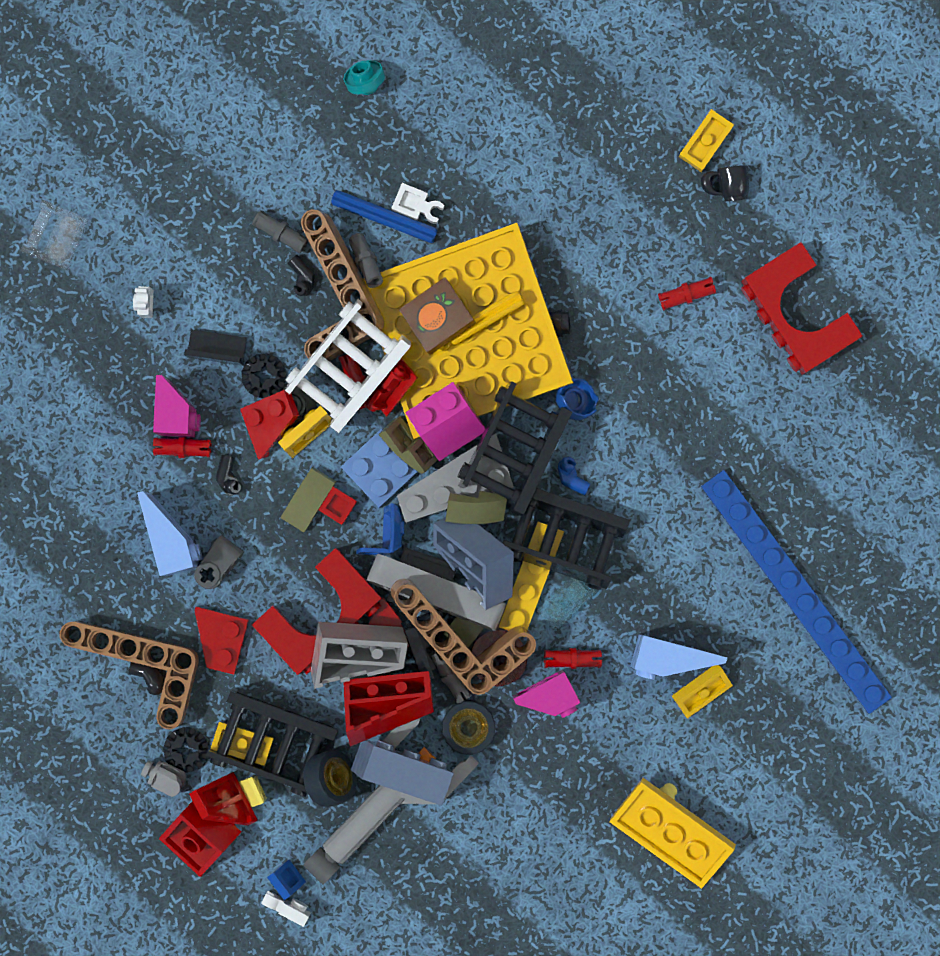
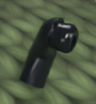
M221 455L216 473V481L224 493L230 496L240 493L242 485L232 473L235 458Z
M134 662L130 663L129 674L143 677L148 686L147 691L151 695L162 693L165 680L158 668Z

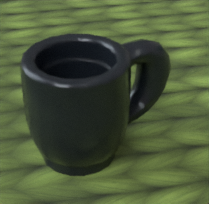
M731 166L718 168L717 171H708L701 178V186L710 195L722 196L725 202L745 200L749 192L748 166ZM718 176L720 191L715 190L712 185V178Z

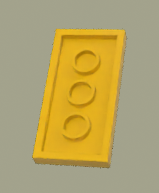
M645 778L641 779L610 819L611 824L701 889L736 847L735 843Z

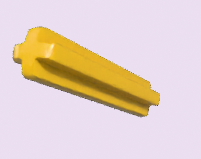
M515 291L474 315L473 319L476 323L450 342L453 345H457L523 306L524 300L520 293Z

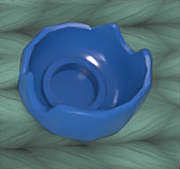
M572 378L573 384L558 389L556 403L558 409L563 407L572 412L569 419L579 421L590 417L597 411L595 408L599 397L594 393V389L587 381ZM577 394H578L579 397H580V404L578 403V396H577Z

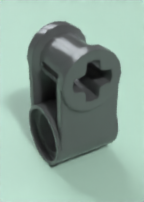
M223 535L219 536L195 570L194 578L198 585L205 589L216 588L228 572L235 567V561L238 557L241 559L244 551ZM213 569L212 575L215 579L212 582L207 580L204 583L203 571L209 572Z

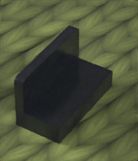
M191 329L188 349H185L184 355L192 359L243 366L247 338Z
M430 612L416 617L417 620H427L430 616ZM410 620L402 622L401 626L403 627L418 672L429 671L430 679L434 678L432 670L437 668L428 655L433 650L435 651V649ZM440 632L435 636L436 642H443Z

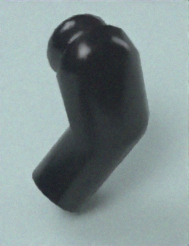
M297 254L288 262V265L297 274L294 292L298 296H308L314 287L315 274Z

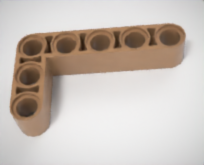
M318 210L307 211L301 218L302 229L342 307L344 308L348 302H351L352 293L358 290L362 307L357 312L363 317L371 315L373 325L382 331L384 327L383 317L332 218ZM320 216L322 225L315 231L313 229V221L316 217ZM333 241L335 249L331 255H327L325 247L327 243ZM342 266H346L347 276L340 280L338 271ZM351 321L344 327L349 332L348 341L354 346H358L371 338ZM338 322L307 340L304 352L308 359L316 351L317 345L325 340ZM331 343L322 356L331 361L345 352L334 343Z
M399 579L392 585L391 596L397 606L473 694L480 695L488 692L535 651L536 641L526 628L518 626L510 629L476 657L412 581ZM402 589H412V595L409 599L400 600L398 598L399 592ZM420 611H430V616L427 620H417L416 617ZM440 631L448 632V637L445 641H435L437 633ZM519 637H527V642L523 647H515V641ZM459 652L466 653L463 662H453L455 654ZM505 655L503 664L499 666L493 665V660L496 656ZM477 673L484 674L483 680L480 683H471L473 675Z
M80 621L68 622L62 626L60 639L68 647L167 670L156 719L158 724L165 729H173L183 723L199 663V657L193 649ZM73 626L78 627L81 631V638L77 642L72 641L69 637V630ZM100 633L106 634L109 639V643L104 649L100 648L96 643L97 635ZM128 639L133 640L136 644V651L133 655L126 654L123 649V645ZM154 646H159L164 651V657L160 662L154 661L151 657V650ZM181 653H187L191 656L192 663L188 668H182L178 663V657ZM175 680L181 681L185 686V691L181 696L175 695L171 690V685ZM172 708L177 712L178 719L175 723H169L165 720L164 713L166 709Z

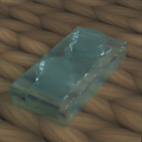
M570 577L536 611L557 631L596 591L586 586L585 582Z

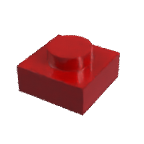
M332 487L320 506L319 511L343 525L357 501L337 488Z

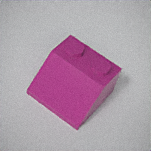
M156 375L153 432L160 436L195 437V431H200L201 415L197 414L193 405L170 380L162 375Z
M455 382L450 383L405 412L422 440L439 461L482 435L485 430V426L458 383Z
M563 670L512 696L517 705L552 716L560 714L562 718L577 711L576 705L580 704Z

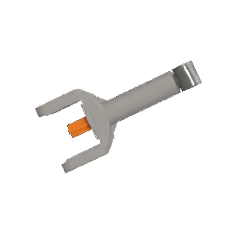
M420 718L394 728L383 741L394 745L395 749L419 724ZM425 747L418 752L421 754L420 759L430 762L431 758L436 759ZM472 755L466 760L460 761L452 770L454 774L445 799L479 764ZM379 785L322 844L324 850L320 847L303 866L324 885L341 867L339 864L343 865L400 804L435 803Z

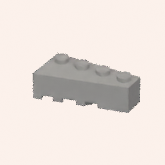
M495 433L491 436L488 445L502 452ZM477 445L397 495L406 523L446 511L450 493L478 498L479 491L494 493L472 481L465 488L458 486L461 480L457 477L464 462L469 464ZM482 455L476 471L513 489L514 486L508 468Z

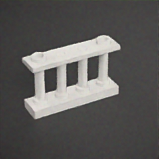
M359 299L354 304L351 302L346 304L339 313L342 319L302 368L299 370L295 367L285 379L288 382L285 389L286 392L290 394L298 386L331 413L330 416L333 419L331 420L330 427L338 433L411 347V341L405 336L401 335L398 340L395 338L391 339L357 312L362 307V302ZM349 321L353 322L384 347L383 351L386 355L380 362L376 359L374 361L339 334ZM331 343H334L366 369L365 373L368 376L362 384L359 381L354 382L322 356ZM314 364L349 391L347 394L350 398L344 405L342 403L337 404L304 377Z

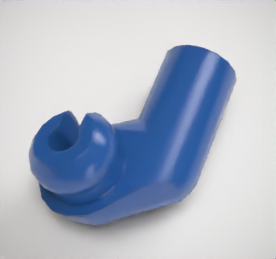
M569 456L564 457L558 463L557 468L561 483L585 496L590 483L577 476L575 460Z

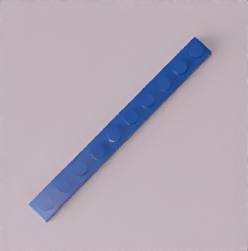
M722 470L703 484L701 488L866 712L868 714L872 713L892 697L725 470Z

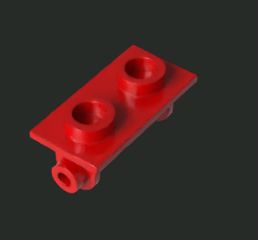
M402 358L368 397L366 406L370 411L381 410L385 416H388L418 379V376Z

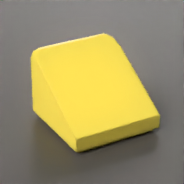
M254 774L239 781L251 807L258 806L266 801L267 797L257 775L255 776Z

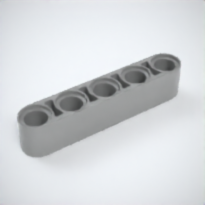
M376 555L367 577V582L391 591L392 585L397 580L408 579L417 586L435 609L489 630H497L506 606L504 602L485 610L480 604L483 599L477 591L469 590L467 587L384 555ZM404 588L399 592V595L410 598L412 589Z

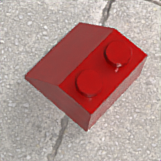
M192 801L162 834L159 840L201 877L242 831L232 823L202 820Z

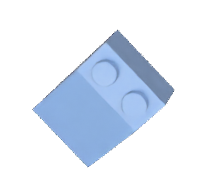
M138 492L159 575L170 576L197 568L199 561L203 560L199 544L193 542L192 538L151 493Z
M639 634L630 667L636 669V675L655 680L656 675L668 676L724 664L727 661V657Z

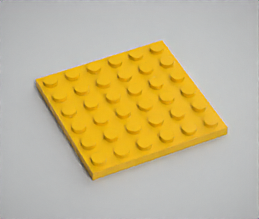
M518 223L380 272L383 277L382 284L375 288L368 287L384 320L382 332L391 339L395 338L398 340L403 335L411 341V347L401 358L418 376V379L400 400L404 413L452 382L458 383L478 417L494 412L498 403L494 401V398L501 385L506 387L511 381L516 383L512 394L523 400L573 384ZM444 277L450 282L472 317L515 291L519 292L524 300L523 306L457 345L448 342L431 355L425 351L399 310ZM405 413L413 439L419 438L420 435Z

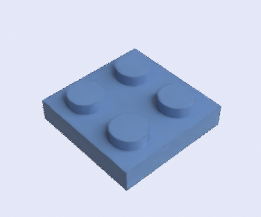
M382 429L341 466L347 475L379 508L418 472L399 458L379 436Z

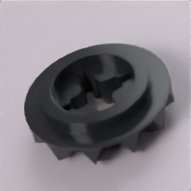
M268 353L256 354L246 361L241 371L242 383L245 389L258 398H266L280 392L286 382V370L283 363L277 357ZM265 364H267V373L274 376L275 379H266L261 387L260 378L253 375L252 372H261Z
M183 727L174 730L166 738L163 752L165 761L168 764L188 773L196 771L205 763L209 747L206 738L200 731L190 727ZM185 738H187L189 748L198 750V752L188 754L186 762H184L183 753L174 751V749L183 746Z

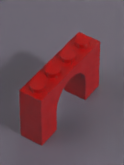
M800 242L745 277L741 281L744 285L741 287V290L749 302L754 300L759 308L756 313L764 325L769 324L774 331L771 336L780 349L784 347L789 354L787 361L790 367L795 372L800 371L803 375L863 335L848 312L826 327L814 332L797 330L784 319L780 307V300L784 289L788 284L816 266L805 246Z
M337 548L315 566L339 595L341 613L337 623L359 624L358 620L366 614L368 617H371L381 607L379 601L382 597ZM273 605L252 626L297 675L302 671L307 675L311 672L316 635L305 634L296 629L283 613Z

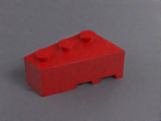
M429 671L357 678L343 682L346 734L350 747L434 712Z

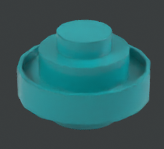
M375 60L359 61L346 71L343 80L348 91L352 94L370 95L383 83L385 73L381 64Z

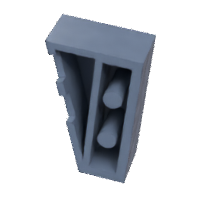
M370 740L361 742L351 771L363 780L441 806L454 774L446 768L447 763L434 758H431L430 762L422 760L419 753L404 749V752L394 749V745L378 740L377 743Z

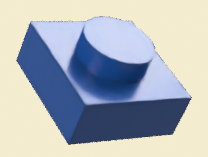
M290 860L284 862L267 877L283 900L290 897L306 883Z

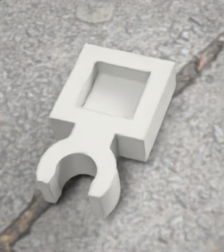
M402 183L391 209L418 221L420 214H423L430 223L438 224L439 219L433 217L430 212L433 208L443 210L444 205L439 201L427 202L428 193Z
M138 286V288H135L136 294L133 297V309L137 311V315L141 318H153L154 290L151 287Z
M271 891L266 893L261 903L303 927L311 912L306 910L308 906L305 903L294 898L291 902L283 900Z

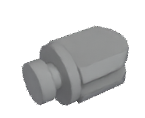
M148 760L141 772V776L145 778L147 776L150 777L148 784L151 787L171 797L176 796L186 782L185 772L164 761H158L156 766H153L154 762Z

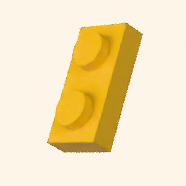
M711 109L679 157L702 172L734 124Z
M320 405L317 409L309 411L300 424L287 430L278 443L291 458H294L330 426L332 418Z
M715 665L673 694L672 698L688 719L733 685L720 665Z
M219 721L211 750H218L227 723ZM238 727L228 755L245 759L254 732ZM265 735L255 763L265 766L273 737Z

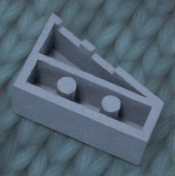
M446 517L433 523L434 547L454 571L457 569L461 571L467 579L465 581L466 587L469 590L475 589L482 597L483 601L480 604L485 610L512 597L514 552L509 547L502 544L478 524L445 522Z

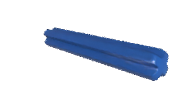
M336 190L333 194L331 203L336 207L429 243H433L436 238L437 229L339 190Z

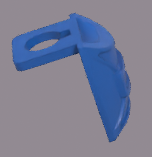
M391 503L384 507L382 548L357 549V554H380L386 556L403 545L402 536H404L405 521L402 520V510L397 505Z

